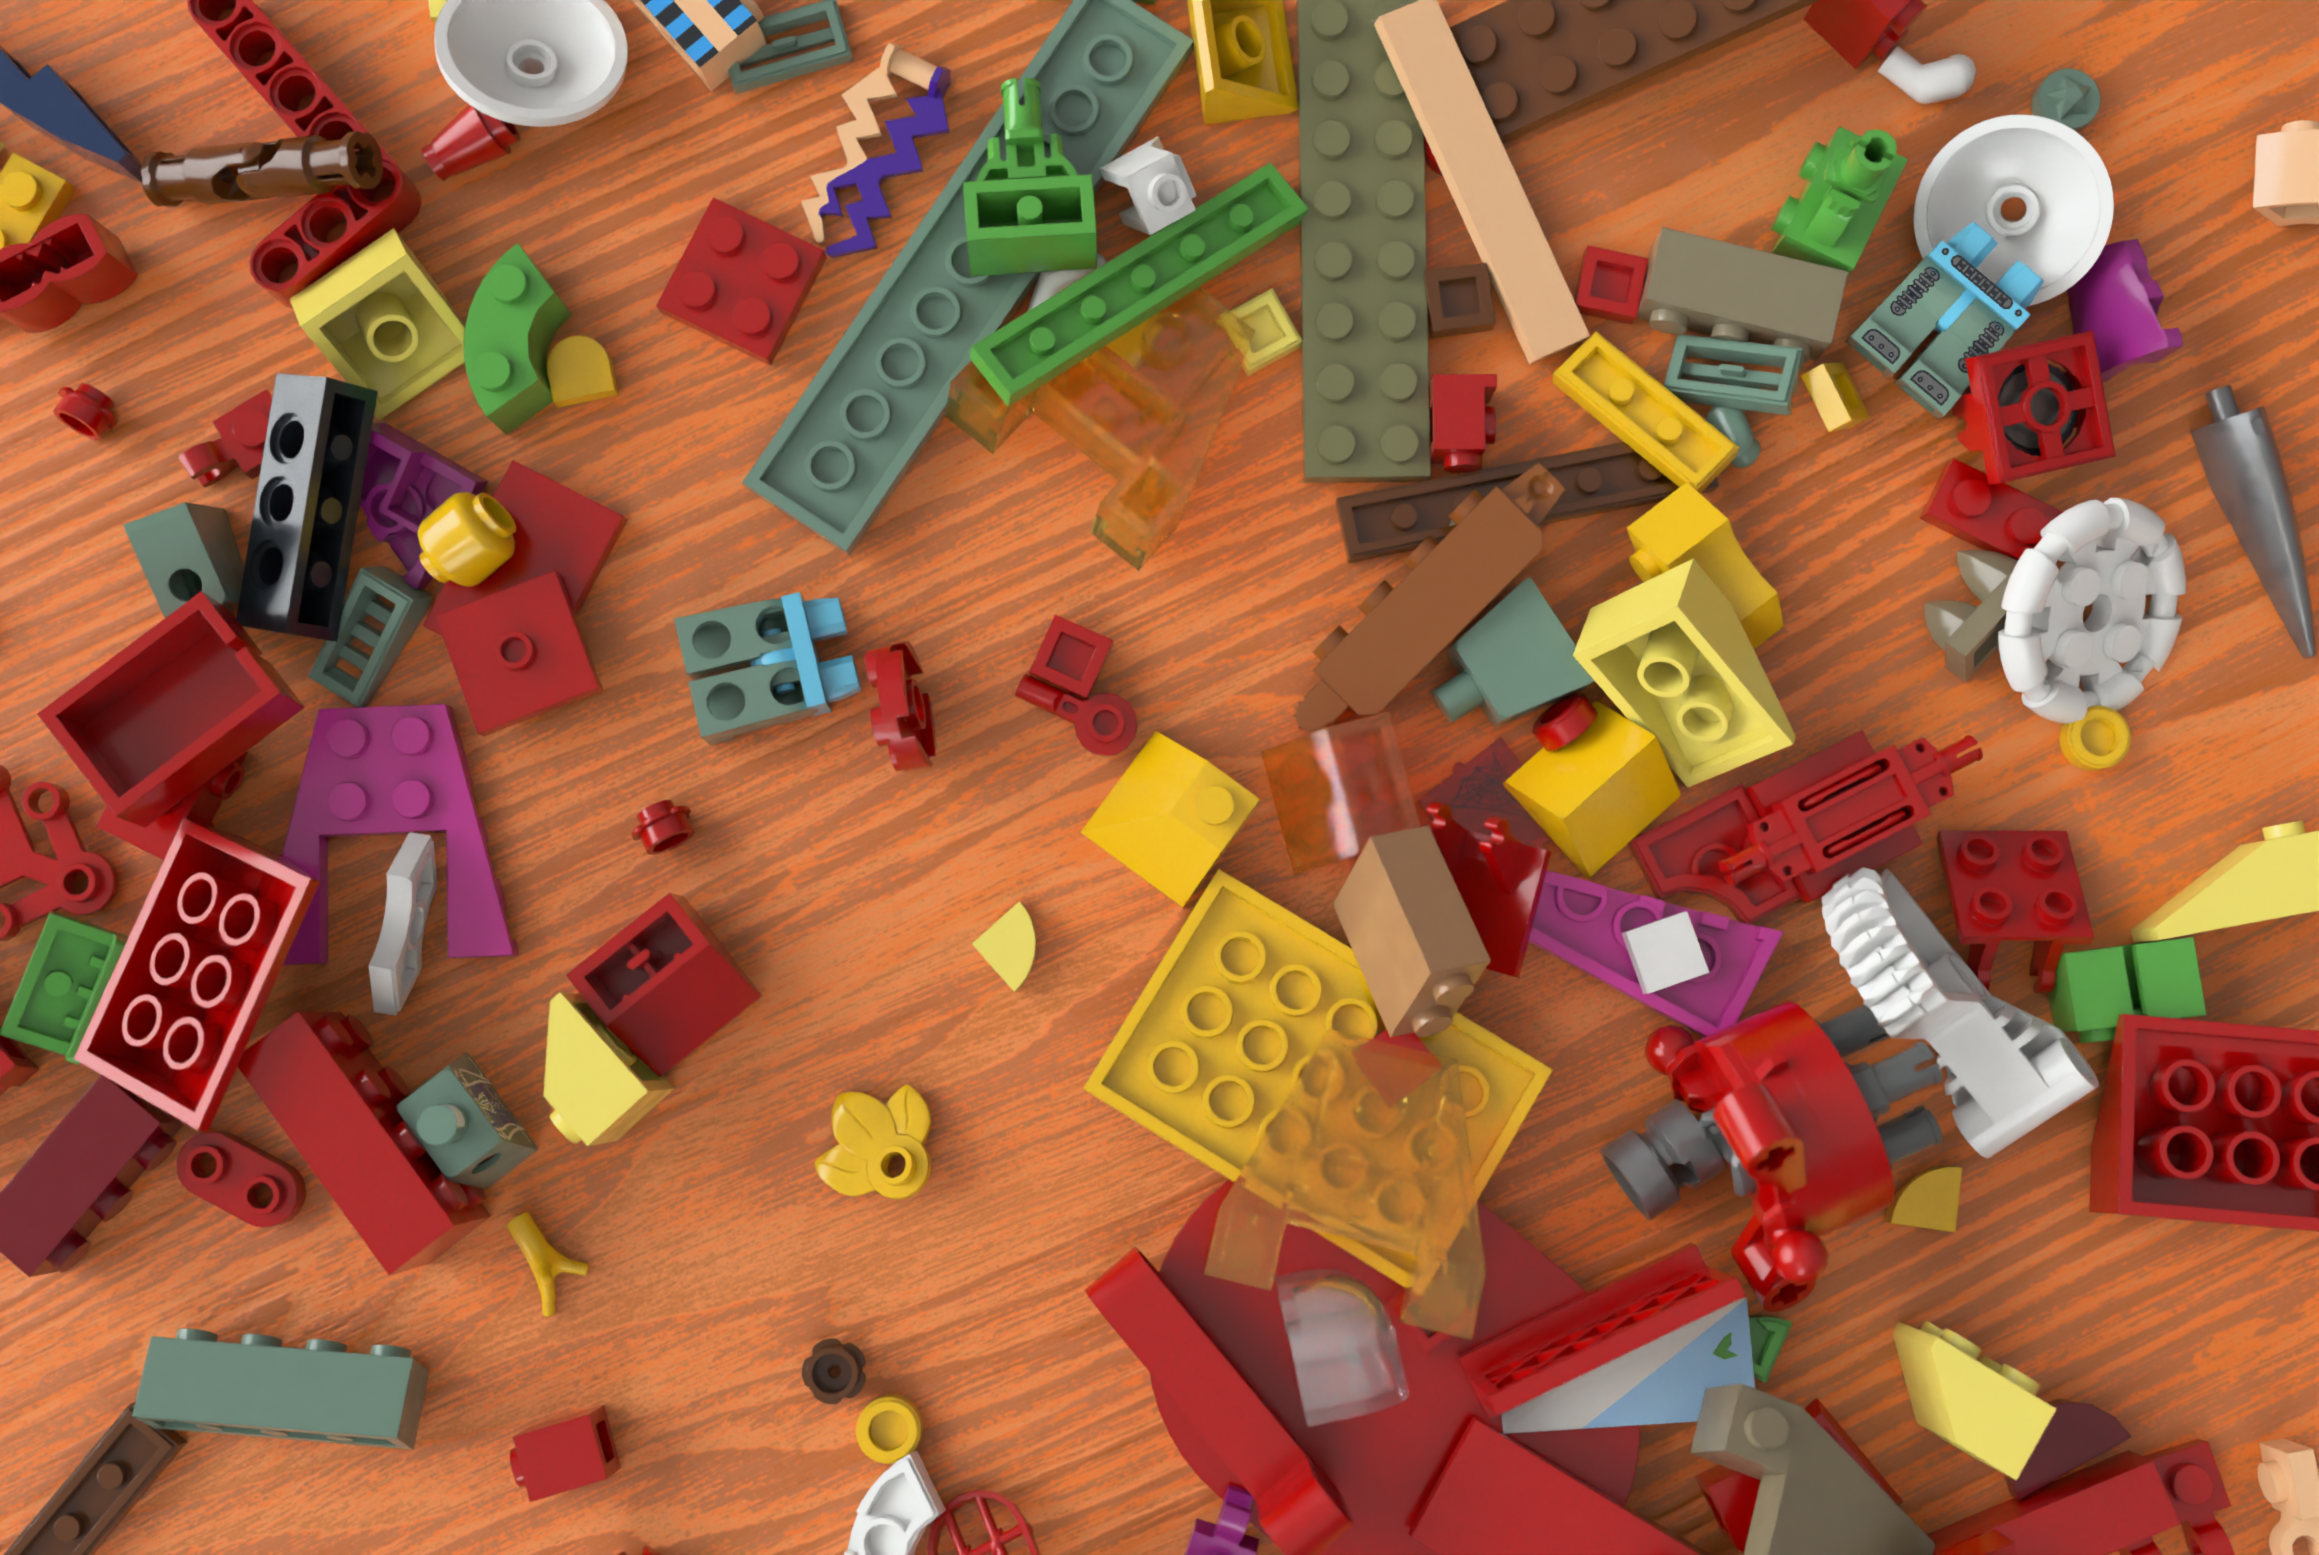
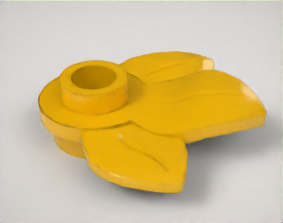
M909 1084L898 1089L890 1097L886 1105L878 1099L861 1092L839 1094L835 1099L831 1117L834 1136L839 1144L826 1151L815 1161L814 1166L821 1179L837 1192L851 1197H858L876 1191L889 1199L904 1200L918 1194L926 1185L931 1173V1159L924 1144L932 1120L928 1104L924 1098ZM903 1155L906 1162L905 1169L900 1176L892 1178L888 1172L889 1162L893 1157Z

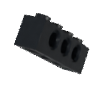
M276 373L236 617L241 626L337 642L378 391L329 377Z

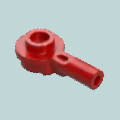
M1024 674L1015 696L1075 724L1078 740L1092 754L1104 757L1117 755L1126 750L1135 739L1138 727L1136 713L1130 703L1121 696L1101 693L1095 694L1084 701L1028 674Z

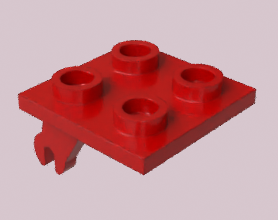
M1433 801L1426 808L1427 813L1434 815V821L1431 822L1430 830L1491 960L1485 969L1519 978L1552 851L1521 843L1510 833L1509 821L1496 816H1490L1484 824V827L1492 830V836L1466 830L1452 819V810L1448 804Z
M1939 830L1936 839L1960 944H1970L1967 960L1968 967L1985 988L1989 990L1991 968L2000 941H2035L2029 972L2030 976H2038L2033 990L2035 993H2051L2055 986V970L2064 944H2091L2094 939L2067 831Z

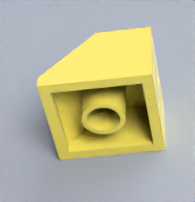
M394 228L290 298L300 327L344 380L350 384L378 391L374 416L379 421L465 362V324L433 278Z
M559 992L550 1001L544 1097L555 1109L550 1114V1119L557 1129L574 1144L579 1143L581 1140L587 1146L618 1141L673 1091L674 1087L664 1076L659 1077L619 1040L603 1024L581 994Z

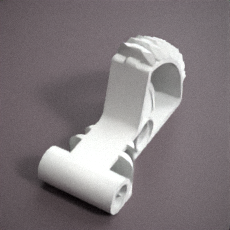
M1862 867L1850 875L1848 873L1842 877L1822 897V914L1825 920V928L1831 936V946L1840 955V964L1851 977L1850 983L1858 989L1865 1000L1863 1004L1871 1009L1878 1019V1025L1883 1027L1892 1038L1925 1039L1938 1053L1936 1063H1938L1940 1069L1944 1066L1946 1068L1947 1078L1944 1082L1946 1096L1951 1094L1953 1103L1957 1107L1953 1110L1955 1123L1968 1143L1981 1156L1987 1159L2099 1087L2098 1079L2092 1068L2060 1028L1989 993L1891 871L1886 869L1878 874L1875 870Z

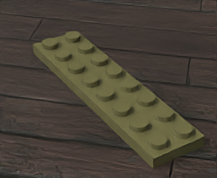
M1297 0L1299 196L1309 208L1307 214L1301 218L1304 483L1421 482L1429 480L1431 477L1428 313L1423 278L1424 271H1427L1424 133L1374 26L1379 16L1418 0Z

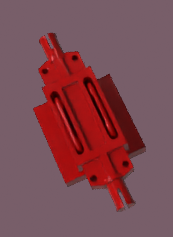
M1863 730L1744 789L1760 819L1746 826L1749 833L1744 841V850L1725 860L1719 861L1720 871L1723 873L1743 863L1746 864L1744 867L1724 876L1727 883L1731 886H1735L1738 882L1758 872L1770 875L1776 884L1792 878L1803 902L1813 901L1829 892L1833 888L1832 885L1848 873L1851 875L1862 867L1874 870L1922 845L1923 843L1913 824L1932 815L1929 810L1930 807L1954 795L1951 774L1975 761H1980L1983 758L1981 747L1957 758V754L1978 744L1974 737L1966 735L1963 739L1939 751L1922 737L1899 749L1892 745L1874 753Z

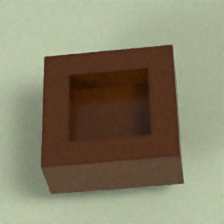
M1486 263L1424 271L1423 278L1431 338L1493 330L1496 322Z

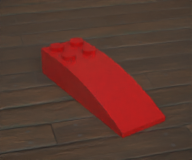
M1475 1417L1471 1419L1408 1532L1410 1537L1438 1555H1712Z

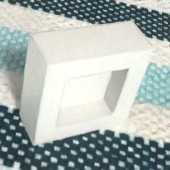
M1687 911L1621 933L1643 994H1649L1710 973Z

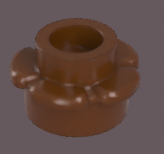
M836 1338L822 1340L813 1347L812 1356L806 1358L803 1363L802 1377L805 1385L813 1392L814 1397L826 1404H838L844 1397L849 1399L855 1397L862 1390L866 1380V1375L862 1372L865 1358L861 1350L852 1343L841 1344ZM831 1365H838L840 1367L841 1373L838 1377H833L829 1374V1367Z

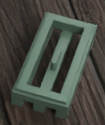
M823 0L764 17L759 22L764 37L829 19L831 27L797 37L789 36L775 40L772 44L761 47L741 65L736 61L728 70L735 93L739 94L854 61L836 0ZM831 42L836 43L833 46L741 71V68Z
M1678 334L1664 387L1680 400L1687 403L1790 416L1793 406L1792 395L1797 391L1799 383L1798 372L1803 368L1805 357L1802 348ZM1687 356L1779 367L1783 368V372L1779 374L1746 370L1743 366L1720 364L1719 366L1685 361Z

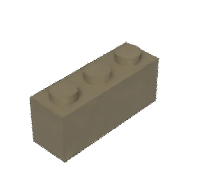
M1662 227L1650 248L1637 318L1649 320L1650 327L1669 334H1682L1686 330L1711 335L1710 338L1802 348L1805 357L1804 363L1808 362L1809 359L1816 361L1832 344L1848 271Z

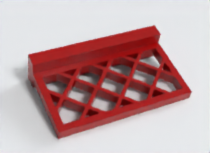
M1689 1243L1457 1356L1485 1416L1490 1419L1721 1309L1746 1295L1736 1276L1706 1266L1697 1246Z

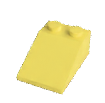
M1694 559L1590 608L1573 653L1574 658L1628 720L1657 736L1669 767L1687 788L1794 744L1796 735L1732 604Z

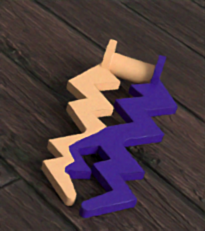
M888 43L881 57L878 69L842 94V97L856 120L836 126L847 158L846 166L810 176L820 197L801 201L814 238L819 245H823L826 242L823 215L844 217L835 190L853 186L858 187L863 200L845 205L857 235L828 246L826 253L831 258L877 249L868 220L892 218L880 188L882 180L889 177L924 172L913 139L950 133L943 98L951 84V70L943 66H935L904 51L903 47L896 43ZM895 75L927 89L928 96L906 99L916 116L885 121L896 153L867 159L858 141L882 136L869 102L898 97L889 81Z

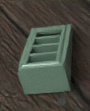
M362 567L343 604L337 642L325 640L308 677L354 706L366 707L422 620L433 595L424 589H415L408 585L401 575L387 567ZM382 595L395 603L394 609L378 600ZM368 615L386 625L383 632L364 622ZM354 636L374 648L371 656L350 644ZM341 657L363 670L359 679L336 666Z

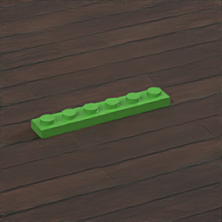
M1270 162L1195 208V211L1159 230L972 345L969 358L1009 407L1301 223V218L1307 214L1309 208Z

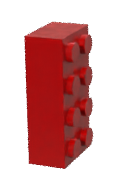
M297 1011L245 1050L237 1067L387 1274L390 1276L430 1264L491 1217L482 1204L486 1200L484 1190L451 1182L436 1165L396 1108L397 1104L411 1094L407 1084L391 1067L385 1066L382 1068L368 1049L373 1045L372 1037L358 1019L350 1014L345 1017L341 1012Z

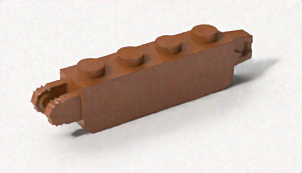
M1537 463L1502 490L1496 486L1485 498L1475 489L1448 516L1457 526L1440 543L1429 535L1403 561L1412 571L1395 588L1384 580L1358 606L1366 617L1349 634L1339 625L1313 651L1321 662L1312 671L1321 680L1304 696V701H1299V706L1294 708L1296 713L1293 716L1296 717V721L1299 724L1298 728L1310 731L1311 734H1314L1315 731L1321 733V729H1327V723L1332 724L1348 707L1356 715H1377L1542 551V531L1538 526L1565 491L1561 483L1546 468Z

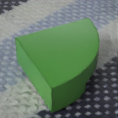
M1749 1315V1317L1760 1316L1749 1318L1754 1377L1767 1383L1792 1322L1771 1315ZM1732 1333L1724 1336L1712 1354L1724 1360L1739 1356L1727 1350L1732 1344Z

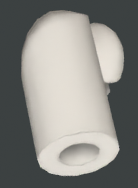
M1897 46L1877 72L1916 102L1930 104L1957 98L1967 92L1974 82L1976 67L1969 57L1962 54H1955L1946 59L1921 64Z

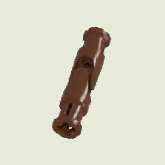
M355 131L348 132L342 139L327 141L324 137L312 135L278 139V141L262 143L246 142L192 148L187 155L175 156L170 152H151L143 160L141 175L143 190L153 204L158 207H176L184 200L196 199L203 204L266 199L274 196L292 197L324 194L331 192L335 186L340 185L372 189L381 181L383 166L382 153L377 141L370 133Z

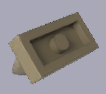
M1959 550L1956 553L1962 578L1971 592L1982 601L1978 607L1956 600L1930 601L1924 605L1927 629L1933 640L1945 651V668L1965 682L1998 649V631L2005 629L2007 612L2001 608L2009 578L2018 560L2007 555L1987 550Z

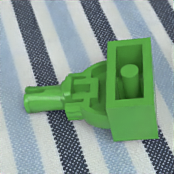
M1017 78L1006 80L1001 85V96L1003 98L1007 158L1005 161L1001 160L999 137H992L988 140L987 145L988 162L980 171L977 180L963 182L971 276L1097 269V232L1092 174L1078 175L1073 165L1064 157L1063 141L1057 133L1050 134L1051 157H1045L1040 82L1033 78H1023L1025 105H1020Z
M1839 126L1826 145L1815 142L1798 173V177L1807 180L1799 198L1787 197L1771 227L1772 231L1780 234L1772 253L1848 271L1849 275L1855 268L1908 160L1896 154L1897 143L1894 138L1886 131L1879 129L1868 130L1861 137Z

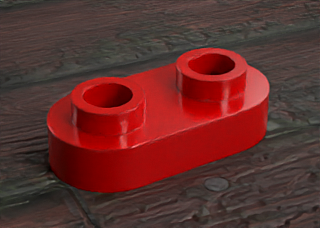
M214 1131L195 1135L183 1145L177 1158L178 1177L182 1185L189 1192L250 1225L271 1227L284 1224L293 1219L300 1212L306 1197L305 1183L301 1174L293 1166L232 1133ZM206 1153L212 1154L217 1163L216 1170L211 1176H207L201 1169V1160ZM262 1183L269 1185L273 1191V1199L267 1207L259 1203L256 1195L257 1189Z

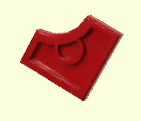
M1743 783L1651 829L1628 843L1656 898L1678 892L1704 894L1727 906L1739 922L1750 924L1800 898L1801 895L1792 878L1776 884L1770 875L1761 872L1738 882L1735 886L1729 885L1724 876L1744 867L1745 863L1721 873L1719 861L1725 860L1744 850V841L1749 833L1746 826L1760 819L1744 790Z

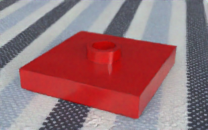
M555 570L435 615L479 735H489L603 691L561 575Z

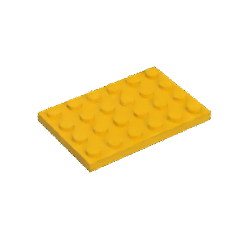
M1218 869L1085 1084L1084 1090L1397 1284L1422 1297L1553 1069L1456 1012L1452 1018L1453 1022L1445 1030L1432 1036L1419 1037L1442 1070L1392 1108L1388 1109L1378 1096L1376 1090L1371 1087L1350 1059L1353 1053L1386 1030L1352 948Z

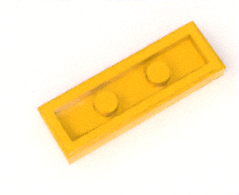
M1594 332L1553 373L1552 383L1678 487L1688 482L1695 490L1701 493L1737 457L1739 447L1598 332Z

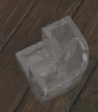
M1310 1269L1274 1277L1287 1342L1292 1354L1303 1413L1308 1427L1373 1413L1407 1400L1409 1392L1395 1326L1385 1303L1361 1278L1339 1269Z

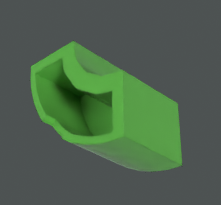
M518 243L492 266L482 280L469 308L464 333V360L471 389L486 417L506 435L553 402L547 375V353L555 332L572 315L539 268Z

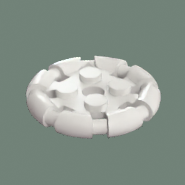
M2109 498L2104 503L2099 500H2089L2077 504L2054 518L2041 530L2043 538L2034 549L2027 548L2024 550L2013 569L2001 604V608L2007 612L2005 629L1998 631L2000 659L2010 687L2017 692H2022L2021 699L2023 704L2047 720L2064 724L2074 723L2084 719L2087 708L2090 706H2106L2115 711L2123 709L2144 691L2141 682L2153 667L2157 671L2161 670L2174 646L2183 618L2181 615L2176 614L2178 595L2186 593L2185 566L2175 537L2169 533H2163L2165 531L2163 519L2146 506L2123 498ZM2057 560L2066 562L2060 570L2055 565ZM2151 594L2149 614H2144L2146 595ZM2093 603L2092 611L2088 619L2083 623L2084 608ZM2118 662H2122V663L2127 662V663H2126V665L2122 668V667L2119 665ZM2080 677L2083 686V691H2081L2079 688Z

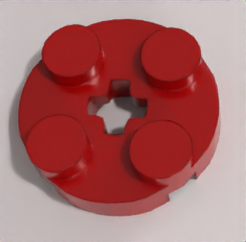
M903 641L865 651V666L871 686L878 689L880 702L879 707L871 708L870 711L871 726L877 745H888L891 762L896 771L903 770L908 772L931 767L933 763L929 758L936 756L934 718L929 693L921 694L916 679L911 677L923 674L920 661L910 642Z

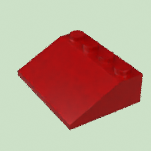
M183 818L74 1059L191 1127L208 1132L320 881L283 856L241 836Z
M2120 1014L2091 1145L2089 1212L2319 1232V1031Z

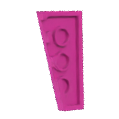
M1547 870L1528 942L1705 1038L1736 1024L1783 932L1763 926L1758 927L1738 922L1728 917L1705 911L1700 912L1669 904L1666 901L1623 892L1608 888L1606 885ZM1687 911L1710 973L1649 994H1643L1621 933Z

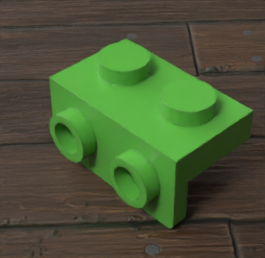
M50 910L1 1026L0 1035L65 1055V1061L79 1065L80 1062L74 1059L75 1054L126 945L128 936Z

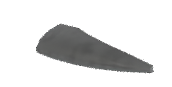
M2231 385L2207 392L2205 397L2214 423L2191 431V435L2210 488L2302 657L2316 655L2313 618L2304 553L2293 501L2265 408L2262 406L2240 414Z

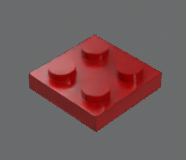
M713 197L656 306L661 313L771 366L827 257L824 250Z

